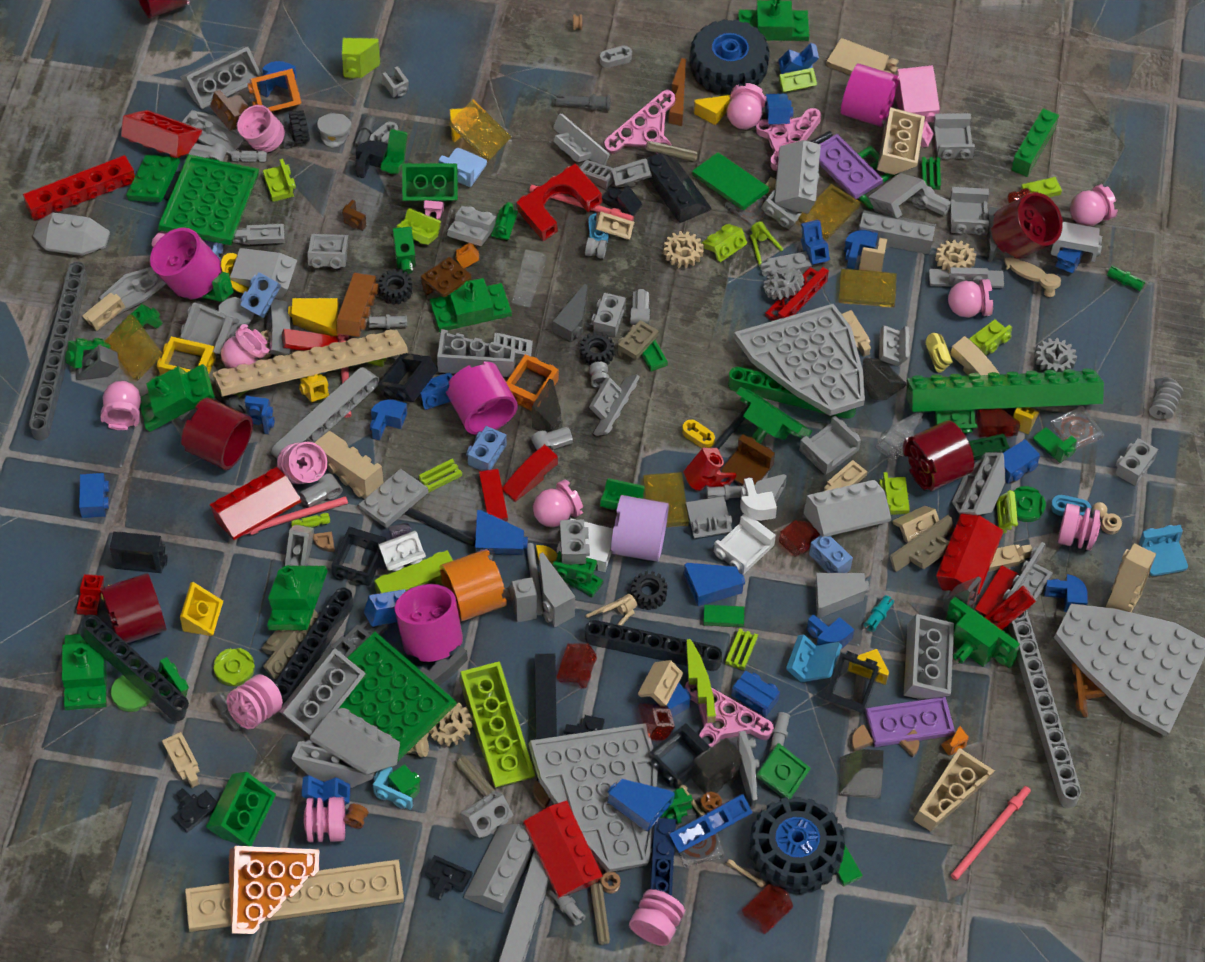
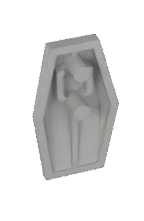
M192 110L182 121V123L202 130V134L198 139L199 142L207 146H212L214 143L222 144L227 149L226 154L230 156L231 152L238 150L245 141L237 129L229 131L219 117Z
M152 267L125 274L99 298L102 300L109 293L117 294L126 307L120 312L122 313L146 301L166 283Z
M740 731L737 738V762L751 809H754L757 802L755 768L759 767V760L754 759L751 748H756L755 739L748 740L746 731Z

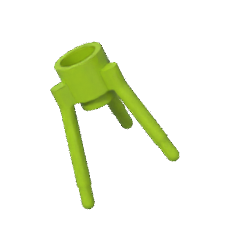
M757 222L752 225L751 232L753 234L750 235V238L753 241L757 261L760 265L762 261L757 240L764 241L769 238L780 251H783V248L770 234L763 222Z

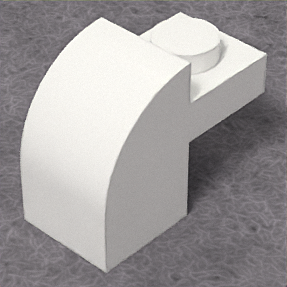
M752 478L744 479V486L741 487L740 508L742 512L753 520L762 521L776 518L777 507L772 491L757 494Z

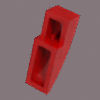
M544 444L510 477L502 487L503 492L514 502L519 500L542 482L546 473L558 465V455Z

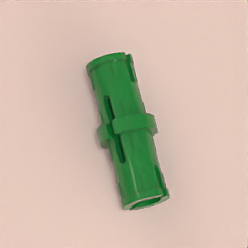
M1111 265L1107 273L1108 277L1114 278L1121 282L1122 285H1128L1138 291L1143 289L1146 282L1135 277L1131 272H1125Z

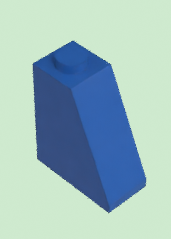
M477 510L476 552L487 549L490 554H524V549L528 548V537H524L523 529L482 510Z
M686 563L684 565V576L697 606L743 592L745 578L742 573L739 574L737 567Z
M621 779L617 784H612L607 792L609 794L608 803L647 832L670 807L675 795L670 790L626 779Z

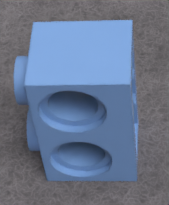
M258 272L251 279V287L248 292L245 291L242 295L241 306L264 318L282 285ZM267 281L268 288L261 291V283ZM254 298L259 299V304L256 307L251 306V301Z
M485 426L483 431L477 434L474 445L470 446L467 450L468 465L481 471L491 470L507 445L506 434Z
M820 535L811 542L809 555L828 573H847L851 570L853 557L831 536L822 537Z

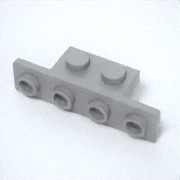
M559 114L553 128L560 135H556L553 142L561 150L569 154L574 161L580 162L590 159L593 162L606 165L610 154L566 116Z
M951 267L950 273H948V269L944 271L942 269L929 270L930 286L954 287L962 281H973L979 285L981 279H989L992 288L1004 287L1003 271H990L988 268Z
M637 374L626 377L620 387L611 378L604 380L589 406L601 419L593 433L595 436L606 435L612 430L613 423L620 416L621 409L628 402L629 395L637 386L636 383L640 378Z
M1042 542L1039 547H1034L1030 555L1031 560L1024 563L1021 569L1022 574L1015 577L1012 583L1013 588L1006 591L1003 597L1004 601L1023 585L1029 590L1035 601H1037L1045 588L1047 580H1050L1053 572L1037 565L1038 560L1043 554L1045 543Z

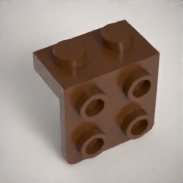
M221 90L214 91L210 103V108L229 131L238 129L239 117L243 111L249 108L241 96L235 95L227 98Z
M448 257L421 275L423 291L427 295L437 291L443 297L472 279L471 274L451 257Z
M742 434L738 439L737 451L724 465L721 473H736L737 477L733 481L741 486L744 485V479L752 478L755 486L757 481L762 480L774 466L775 452L769 447H764L757 443L755 439Z

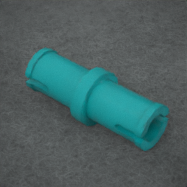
M884 595L879 604L871 610L870 617L864 623V628H867L869 632H874L879 623L887 617V612L894 604L893 599L888 602L891 599L890 596Z

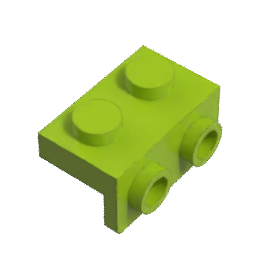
M408 209L405 219L397 225V228L411 226L413 239L421 244L429 245L438 237L441 221Z
M727 224L716 233L709 235L702 244L704 249L715 252L717 261L721 262L744 247L747 241L742 228Z

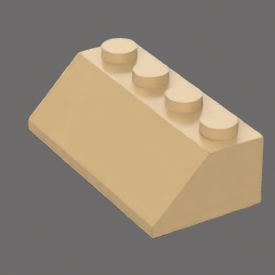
M890 107L883 131L877 166L878 171L895 175L917 166L925 116Z

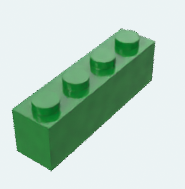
M1044 108L1042 109L1014 156L1011 171L1026 177L1029 176L1056 130L1059 114Z

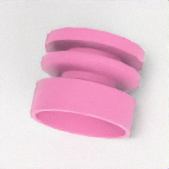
M254 105L243 111L237 123L240 135L258 152L273 151L279 147L285 135L282 123L263 105Z
M313 442L293 443L281 450L277 458V467L287 476L290 483H312L324 475L327 469V457L323 449Z
M1067 503L1059 531L1058 544L1071 546L1074 538L1078 539V548H1082L1085 540L1087 541L1086 550L1091 551L1100 529V510L1095 509L1091 518L1089 517L1090 508H1087L1082 516L1080 515V506Z
M261 674L253 676L243 685L232 690L227 695L226 700L228 710L233 719L247 729H254L282 708V696L279 689L272 680Z
M344 797L329 798L328 807H324L322 798H318L317 807L315 808L313 798H307L304 810V830L308 843L314 842L315 833H318V842H322L326 832H328L330 842L345 841V822L343 821L345 817Z
M649 889L645 891L639 903V909L633 914L629 926L642 939L652 944L666 946L669 945L676 931L675 927L679 926L685 914V909L674 897L662 891Z

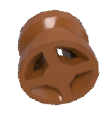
M715 792L704 794L701 799V811L706 814L721 806L722 799L719 794Z
M352 803L349 805V812L345 815L343 821L350 827L361 829L364 826V818L368 816L369 811L362 805Z

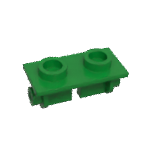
M507 202L503 205V208H500L491 237L510 239L518 215V211L514 210L512 203Z

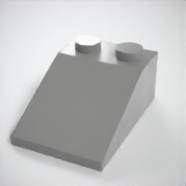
M240 248L230 280L250 288L251 279L260 272L282 285L275 297L282 300L288 290L297 260L282 253ZM267 281L262 282L260 285L261 291H264L268 288Z
M542 552L539 554V576L543 616L555 628L575 617V595Z

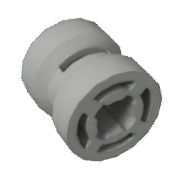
M588 238L585 256L595 255L598 258L604 259L607 241H596L594 238Z
M595 362L589 366V373L592 376L591 384L595 388H600L604 380L610 378L607 374L608 366L604 362Z

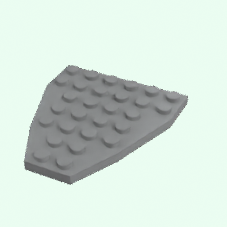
M834 304L734 332V339L751 363L795 396L831 416L864 406L863 369L853 331Z
M1071 604L1054 636L1055 640L1080 670L1129 717L1166 737L1174 725L1205 657V638L1174 622L1114 608Z
M646 723L530 741L528 745L540 784L554 805L565 800L568 801L594 858L605 871L613 872L646 866L649 863L654 825L648 832L610 805L608 803L609 794L607 793L612 784H617L621 779L657 787V770L653 764H649L652 760L649 758V753L654 748Z

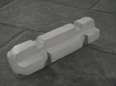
M233 150L231 152L232 161L256 162L259 160V162H266L267 152L259 151V153H256V151L239 152V150Z

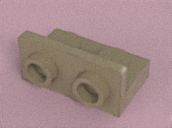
M640 320L630 328L625 337L619 340L617 344L618 355L622 356L626 353L637 360L657 338L659 331Z

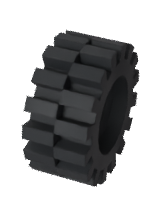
M304 110L289 112L295 145L310 142Z
M393 269V272L388 270L387 275L383 273L382 277L379 278V294L382 300L386 299V303L389 304L391 301L392 305H395V302H398L399 305L402 300L405 303L407 298L410 299L413 292L412 280L406 271L403 273V270L400 269L399 272H396V269ZM392 284H400L403 286L398 290H392L388 288Z
M593 332V336L589 333L587 338L584 336L583 341L580 343L581 360H583L584 364L588 363V366L595 362H604L609 365L614 356V342L612 338H609L607 334L603 336V332H600L599 335ZM601 347L604 349V352L593 353L590 349Z
M645 571L644 575L639 573L638 577L635 576L634 582L632 581L631 595L636 600L637 606L640 604L642 609H644V606H647V610H650L651 606L657 609V604L660 607L663 605L667 597V582L665 583L664 577L661 578V574L658 573L655 576L654 571H651V574ZM652 586L656 588L657 592L653 595H646L642 592V588Z

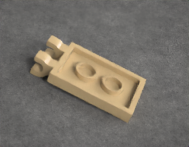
M841 38L826 61V66L851 75L856 64L860 63L895 74L898 69L896 65L899 60L889 59L888 55Z

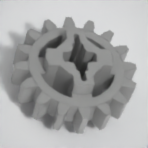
M786 267L785 270L779 269V271L772 273L773 276H768V280L764 281L765 285L763 287L768 297L773 299L779 297V300H781L784 296L789 298V296L795 295L796 290L800 291V286L804 285V278L799 269L796 270L793 267L789 270Z
M1049 338L1047 343L1042 341L1041 346L1038 345L1035 354L1037 359L1036 365H1040V370L1046 369L1056 372L1073 369L1077 356L1075 355L1076 350H1071L1072 344L1066 345V340L1059 342L1058 338L1055 341Z

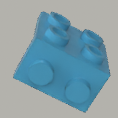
M1168 525L1159 529L1150 528L1142 532L1138 543L1139 546L1156 554L1149 573L1151 576L1187 570L1188 564L1179 543L1183 533L1181 525Z
M799 635L786 670L800 682L829 678L834 672L842 645L839 642L816 646L805 635Z

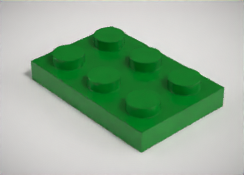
M145 155L126 194L128 200L162 202L180 164L179 158Z

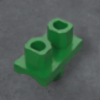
M684 788L673 791L675 793L673 803L660 818L676 819L677 825L682 823L681 817L688 815L687 810L692 809L693 802L692 796L687 795Z

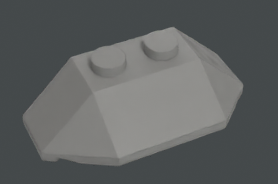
M53 212L38 221L33 237L46 251L82 256L98 249L106 248L110 231L89 217Z
M985 453L982 459L974 464L973 472L963 477L952 501L960 515L961 513L971 515L992 513L1005 484L1004 454Z
M311 740L298 742L292 756V760L308 775L321 781H328L336 777L349 783L351 788L373 779L375 772L367 775Z

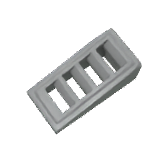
M586 160L580 167L593 183L606 190L614 181L611 170L613 168L589 160Z
M495 333V343L506 346L511 345L514 348L515 345L519 346L518 349H515V357L523 358L525 354L531 357L533 341ZM523 346H526V351H522Z

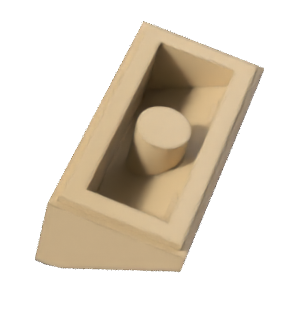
M604 212L597 213L596 230L630 240L634 222Z

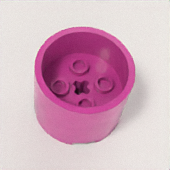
M857 63L851 73L844 93L841 114L883 127V121H886L890 107H893L896 94L895 87L898 88L900 77Z
M177 228L166 233L157 241L151 252L150 264L152 269L179 297L191 300L204 296L213 289L212 281L222 273L219 257L194 230L189 228Z
M483 362L482 365L473 368L469 365L457 372L448 382L450 386L446 394L466 431L471 434L477 435L480 431H483L485 426L497 430L509 422L517 411L518 404L497 365L492 362Z
M435 584L420 585L409 589L398 598L395 604V612L403 649L407 655L410 654L418 657L419 661H437L450 656L449 652L457 646H461L463 634L456 599L451 590Z

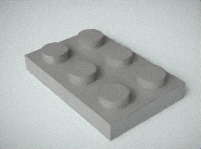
M400 469L359 503V508L387 528L428 493V488Z

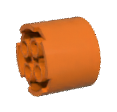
M487 549L440 565L442 584L451 590L455 596L460 622L507 605L506 598L502 599L503 590L505 589L495 561L489 560L488 556L490 553Z

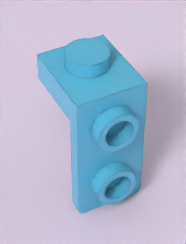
M392 767L377 771L373 784L374 794L381 800L393 802L401 809L407 808L411 810L413 807L412 798L388 787V775L393 772Z

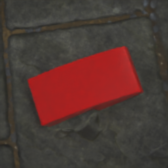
M84 574L80 587L81 595L77 605V614L98 615L104 576Z

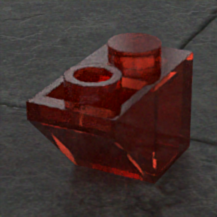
M1003 409L978 410L979 437H991L1005 434L1006 437L1018 436L1020 422Z
M793 521L780 531L779 543L796 557L800 553H805L809 549L811 542L821 534L809 521Z
M640 703L638 707L643 724L646 723L648 737L651 740L667 739L675 727L671 710L659 704Z

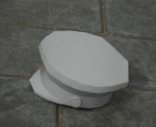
M330 113L319 118L317 129L320 132L323 143L328 147L334 148L343 144L348 135H350L349 130L352 123L344 114Z
M232 297L223 301L219 305L218 311L239 319L237 329L242 324L249 325L255 313L241 306L242 301L240 298Z

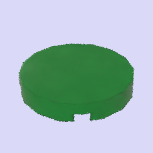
M1020 486L1013 491L1015 492L1018 521L1034 522L1044 514L1046 501L1037 489L1029 486Z

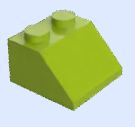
M343 38L342 62L344 78H362L380 65L379 39Z

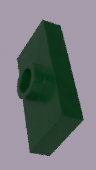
M1005 434L968 441L974 460L982 459L985 453H1004L1010 449Z

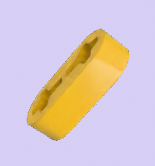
M690 419L684 422L682 433L688 440L700 448H710L714 444L715 435L712 431L695 420Z

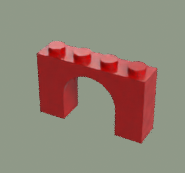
M576 163L571 167H566L562 173L551 177L548 182L542 186H537L531 193L522 196L516 202L519 214L543 241L558 232L557 222L545 209V204L551 197L557 194L571 195L579 201L587 212L602 203V193Z

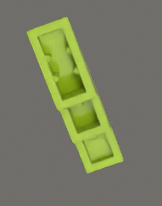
M687 639L689 685H697L698 704H706L707 723H716L714 696L709 676L692 640Z

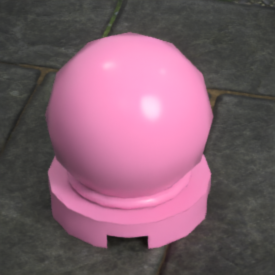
M750 83L740 87L736 85L731 93L727 117L736 128L747 130L759 123L762 109L766 102V96L762 93V89Z
M1103 184L1095 186L1092 191L1080 192L1071 201V217L1077 224L1084 226H1095L1102 220L1108 221L1115 218L1118 211L1114 210L1113 202H1116L1113 192L1108 186L1103 187Z
M981 279L979 285L973 281L957 283L951 288L948 295V303L951 310L958 316L967 318L976 316L979 312H982L983 316L992 315L993 300H989L988 292L992 291L990 280Z
M242 324L236 330V336H232L224 343L221 349V360L228 369L237 367L240 364L250 365L258 361V358H263L270 351L265 346L268 342L256 329L251 331L248 329V325Z
M115 381L104 391L101 421L109 424L108 427L111 429L128 430L129 426L134 425L136 427L140 421L138 409L141 404L139 390L132 383Z
M566 479L558 482L556 489L551 488L542 491L535 498L533 504L534 516L539 523L546 527L560 526V520H568L570 515L575 518L583 514L580 510L583 508L581 499L576 490L571 491L568 487L570 482Z

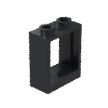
M410 353L400 354L377 385L382 395L387 399L414 402L438 369L430 356ZM408 371L414 372L405 385L399 384Z
M349 526L332 562V574L342 580L347 579L358 585L370 586L383 558L378 544L386 542V537ZM351 545L376 552L367 573L342 566Z
M113 531L109 549L115 569L162 574L163 566H167L168 555L165 554L166 546L162 543L161 536Z
M847 651L846 654L841 653L824 699L864 714L881 668L877 666L878 662L868 658L862 661L857 659L858 654ZM845 660L873 670L861 704L833 694Z
M685 723L649 753V758L652 759L649 764L655 766L656 770L663 775L667 784L679 789L681 785L685 784L713 760L714 750ZM683 741L700 759L677 776L661 758Z

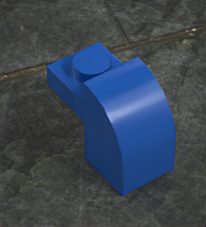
M810 43L801 53L789 49L778 59L781 73L785 74L813 68L812 65L819 59L817 46Z
M275 61L268 63L262 68L263 76L293 68L295 80L297 78L296 66L286 62ZM285 75L260 81L261 95L268 97L276 85L288 90Z
M814 220L802 223L803 238L801 239L803 251L807 252L811 264L829 261L828 243L822 237L821 222Z
M859 230L847 237L844 252H846L845 260H848L847 268L855 269L858 255H862L863 247L876 248L878 233Z
M1063 247L1062 251L1059 250L1057 255L1058 261L1055 267L1074 273L1084 251Z
M383 400L372 408L370 430L372 431L373 439H381L386 425L398 429L402 428L407 416V403L396 400Z
M1067 574L1065 581L1059 579L1047 580L1044 588V597L1064 598V612H1067L1071 604L1087 606V588L1079 578Z
M814 614L808 619L807 630L812 637H817L816 646L839 642L842 648H844L853 639L854 629L840 617L829 627Z
M308 775L303 777L302 797L306 799L313 798L314 807H317L318 798H322L323 806L328 807V801L331 797H344V803L347 805L350 803V784L336 777L322 782Z

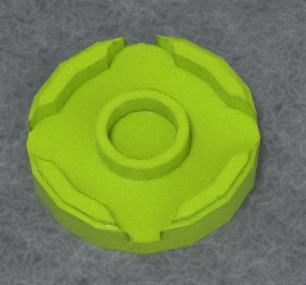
M242 648L226 649L219 653L214 662L215 676L226 686L235 687L243 685L253 676L255 670L253 657Z

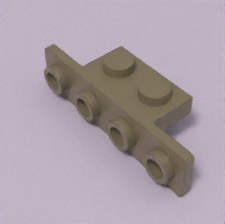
M949 515L945 516L891 554L890 559L893 570L897 572L910 562L925 569L944 556L950 541L944 538L954 532L952 518Z
M315 609L308 630H276L262 647L266 654L272 655L264 665L265 670L272 679L276 680L319 617Z

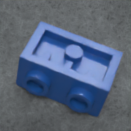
M450 372L432 378L419 394L425 410L451 402L446 394L450 386L448 382L453 377Z
M246 396L245 407L247 416L252 418L253 424H263L264 433L269 434L270 428H273L275 423V417H272L273 407H270L269 399Z

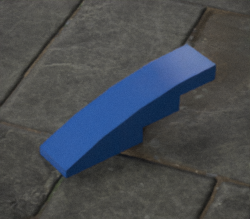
M741 794L671 832L670 836L680 853L753 812L744 795Z

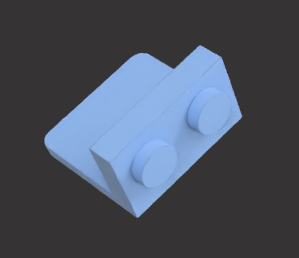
M456 148L449 158L442 155L438 160L439 163H457L458 182L468 187L474 184L487 165L486 159L461 148Z

